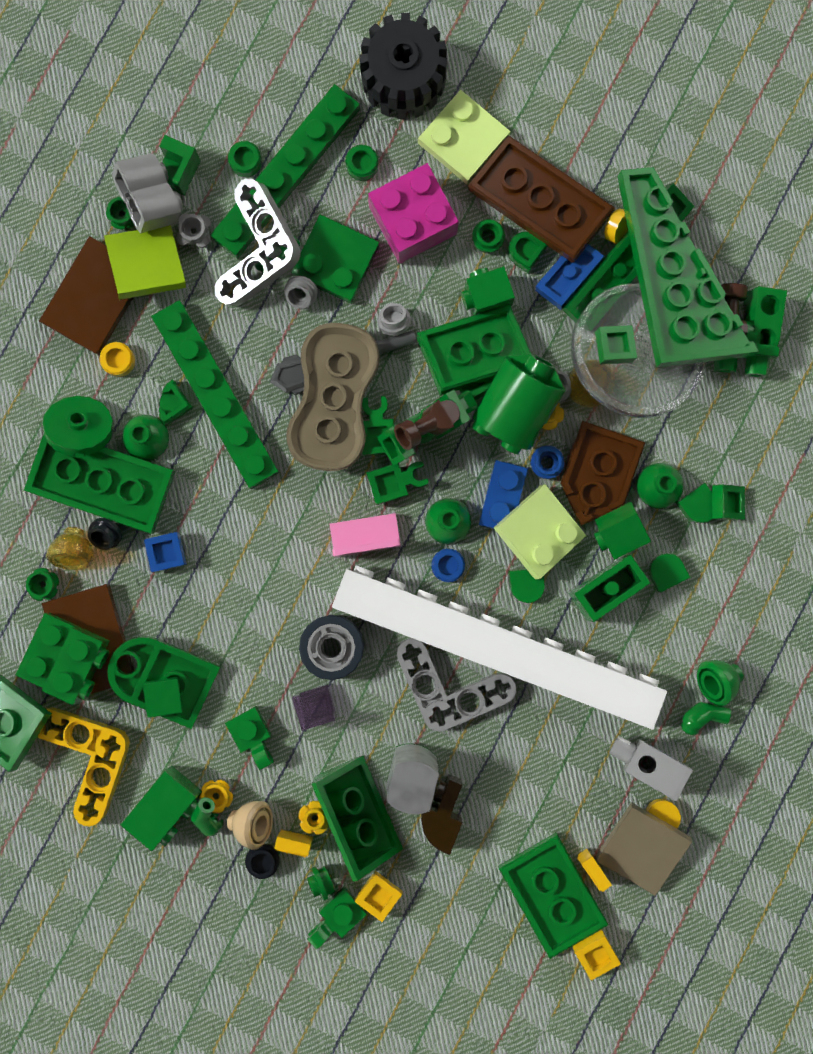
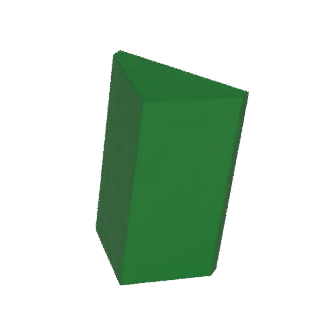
M363 755L315 775L312 782L313 789L353 882L360 880L403 850Z

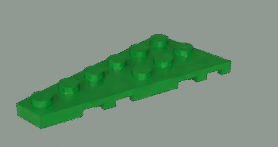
M654 167L621 170L617 178L656 368L750 357L757 354L759 350L753 341L749 342L741 328L744 325L738 314L734 315L724 298L726 293L700 248L696 249L688 235L690 233L685 221L681 222L671 206L673 200Z

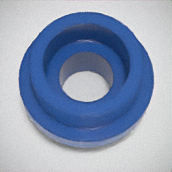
M542 446L533 453L530 462L531 468L538 477L552 479L563 470L564 457L556 447ZM543 457L551 458L553 461L551 468L546 469L542 466L541 460Z

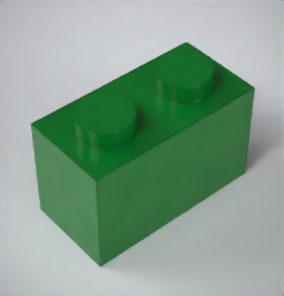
M624 555L568 594L585 619L595 622L649 585L650 581L632 555Z
M170 766L163 772L120 826L151 852L160 843L166 847L179 831L174 825L181 817H184L186 820L190 818L198 804L196 799L202 793V790L177 769Z

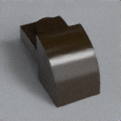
M448 774L445 782L439 781L433 800L437 801V804H431L430 811L421 814L422 827L426 838L436 849L448 855L451 854L463 823L461 815L452 812L462 788V781L460 778Z

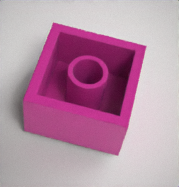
M428 163L368 193L369 208L399 264L457 235L459 221Z

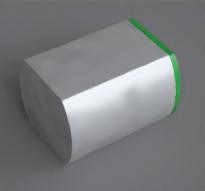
M411 743L395 747L387 779V802L395 809L407 814H422L430 811L439 776L437 756L431 750L422 745Z

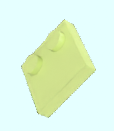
M460 90L419 136L418 144L468 185L506 137L510 136L511 131Z
M546 484L540 485L493 527L534 579H541L586 537V534Z

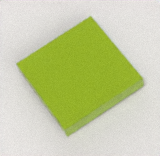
M171 225L144 233L134 230L104 235L119 300L186 288Z

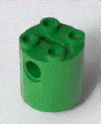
M534 354L506 356L481 404L473 414L475 421L472 428L484 436L489 437L491 434L502 440L501 446L511 453L519 454L521 449L530 450L539 431L548 422L566 391L555 367L550 362Z

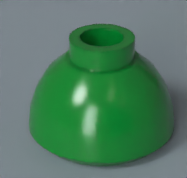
M146 414L138 415L129 420L125 425L122 433V442L126 451L131 456L145 461L154 460L166 450L169 443V432L159 418Z
M654 463L642 470L637 479L639 497L646 505L655 509L671 507L680 499L684 490L682 475L675 467L667 463Z
M453 498L440 499L433 503L426 513V529L429 535L439 543H458L467 536L471 528L470 512L459 500Z
M708 660L698 666V686L702 694L710 702L717 706H726L738 695L740 683L744 679L743 672L738 665L729 664L721 660Z

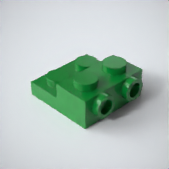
M44 613L15 676L43 688V692L71 705L81 703L82 700L86 701L94 688L95 682L91 680L96 669H101L108 658L109 650L106 648L110 640L51 613Z

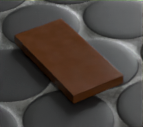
M509 135L468 185V190L572 263L577 260L615 210L614 206Z

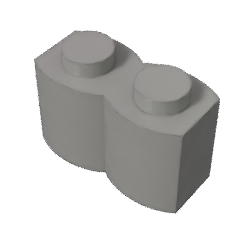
M153 153L115 162L112 177L121 198L126 203L130 217L140 233L176 224L183 205L179 194L176 191L173 192L167 183L168 172L165 165L159 162Z

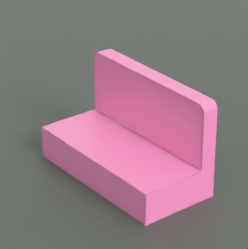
M396 513L329 524L334 557L401 547Z

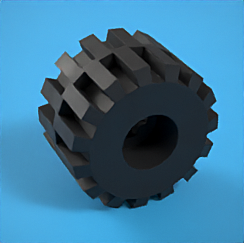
M401 13V20L394 21L391 14L383 17L384 26L380 27L375 23L369 29L370 39L363 38L361 44L362 54L359 55L362 86L364 93L368 92V100L373 107L380 103L382 114L389 117L391 110L397 111V119L406 120V112L413 111L414 117L417 118L423 115L424 105L431 110L437 104V95L442 96L447 73V47L445 40L440 41V31L435 25L429 30L427 29V19L419 16L415 22L410 20V13Z

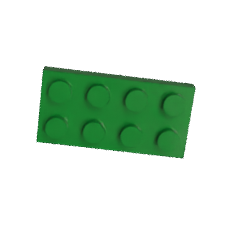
M45 433L43 434L23 491L154 534L176 471L106 447L91 455L85 456V453H75L76 456H67L54 450L46 441Z

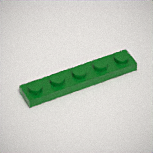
M674 183L666 185L665 188L673 200L671 206L682 222L695 206ZM628 231L562 308L584 332L590 331L637 276Z

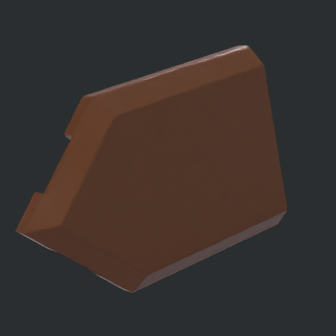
M585 421L581 422L560 482L581 526L625 504L645 442Z

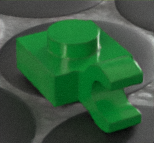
M257 706L225 723L240 753L250 748L252 757L259 770L275 762L264 742L272 734Z
M343 886L319 909V914L324 919L308 933L309 937L307 940L317 950L334 931L343 938L367 915V911L355 902V897Z

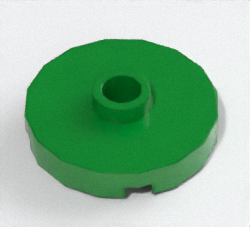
M72 396L63 398L52 404L44 415L43 429L46 441L54 450L67 456H76L75 453H85V456L94 454L104 448L112 438L113 420L110 411L102 402L91 397Z

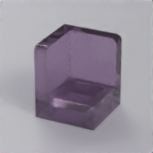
M328 684L296 693L292 697L301 731L333 722L337 718Z

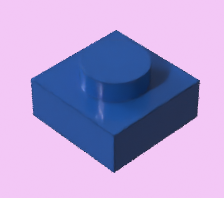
M179 532L144 539L151 572L154 573L187 565Z

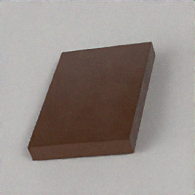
M90 236L88 237L39 320L43 325L98 356L134 298L119 300L106 245Z
M104 584L42 603L44 613H51L110 640L106 648L109 650L108 658L101 669H96L91 680L95 682L91 694L110 689L111 686L108 680L109 661L115 650L126 641L110 584ZM123 655L118 659L117 665L122 672L131 673L134 671L130 655Z

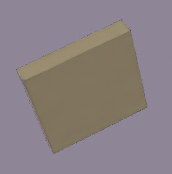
M631 802L597 853L596 861L656 896L691 845L692 839L689 835Z

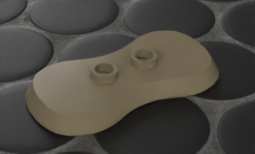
M326 323L314 328L302 345L301 364L304 374V392L302 400L288 424L286 438L291 455L295 460L307 467L323 471L347 469L359 459L363 452L365 428L362 418V402L365 391L377 372L380 358L377 343L367 331L349 324Z

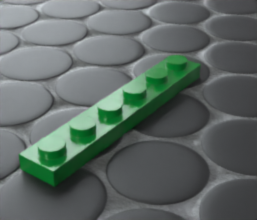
M336 84L329 89L256 178V181L268 188L278 208L283 205L360 110V103ZM251 189L249 191L251 197L250 199H248V201L255 203L258 206V208L263 207L256 203L253 197V194L256 191ZM237 203L210 235L215 242L237 259L255 239ZM271 215L263 218L261 222L262 229L272 218Z
M178 300L153 314L151 317L248 487L252 489L280 473L183 303Z

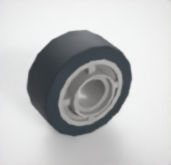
M328 615L317 618L306 627L300 638L299 652L302 663L310 673L321 679L336 680L346 677L357 668L363 658L365 645L362 633L354 622L344 616ZM327 638L337 639L341 643L340 654L337 656L327 655L323 649L324 641Z

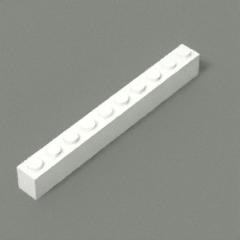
M357 565L354 571L346 569L332 608L649 729H654L667 694L666 690L658 688L659 680L643 674L639 675L638 680L626 675L628 669L609 661L607 667L595 664L596 656L580 650H576L575 655L562 651L564 644L546 637L543 643L530 639L533 632L514 625L512 631L499 627L501 620L483 613L480 619L467 615L469 608L450 601L449 606L445 607L435 603L438 596L420 589L417 595L404 591L406 584L387 577L385 583L374 580L372 578L375 572Z

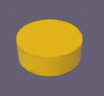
M621 208L615 210L610 215L605 226L604 234L606 240L615 244L628 231L625 212Z
M121 342L107 344L100 353L99 360L102 368L112 376H126L135 366L133 351Z
M656 799L647 805L646 811L675 828L679 827L681 815L678 808L672 802L666 799Z

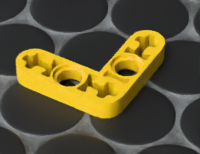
M46 708L52 713V723L60 726L66 724V720H69V723L64 730L52 728L45 731L46 725H44L38 738L91 755L73 813L79 824L89 827L96 825L108 813L129 750V737L125 731L58 708ZM78 724L86 726L89 730V738L85 743L76 742L72 736V731ZM113 736L117 737L116 743L121 745L120 748L111 753L109 761L99 760V757L102 759L106 757L110 746L105 744V740H109ZM97 768H105L110 773L111 778L108 785L100 786L94 781L93 774ZM95 793H104L105 797L100 795L96 798L94 809L99 812L88 817V810L83 807L93 800Z

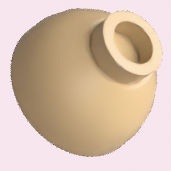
M265 801L248 802L238 810L231 811L227 819V827L230 831H233L237 841L251 850L259 849L267 841L273 825L272 811Z

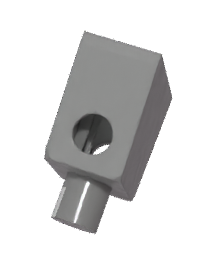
M618 735L609 751V754L625 762L623 769L626 773L675 801L678 800L693 772L687 765L641 739H638L636 744H633ZM643 756L652 759V764L647 769L639 766V761Z

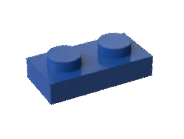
M588 244L574 263L561 256L535 286V291L559 310H562L565 304L604 260V255Z
M495 460L478 523L479 526L494 529V526L519 505L528 468Z

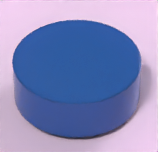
M443 549L433 557L431 569L434 576L440 581L453 582L462 576L465 570V561L458 551Z

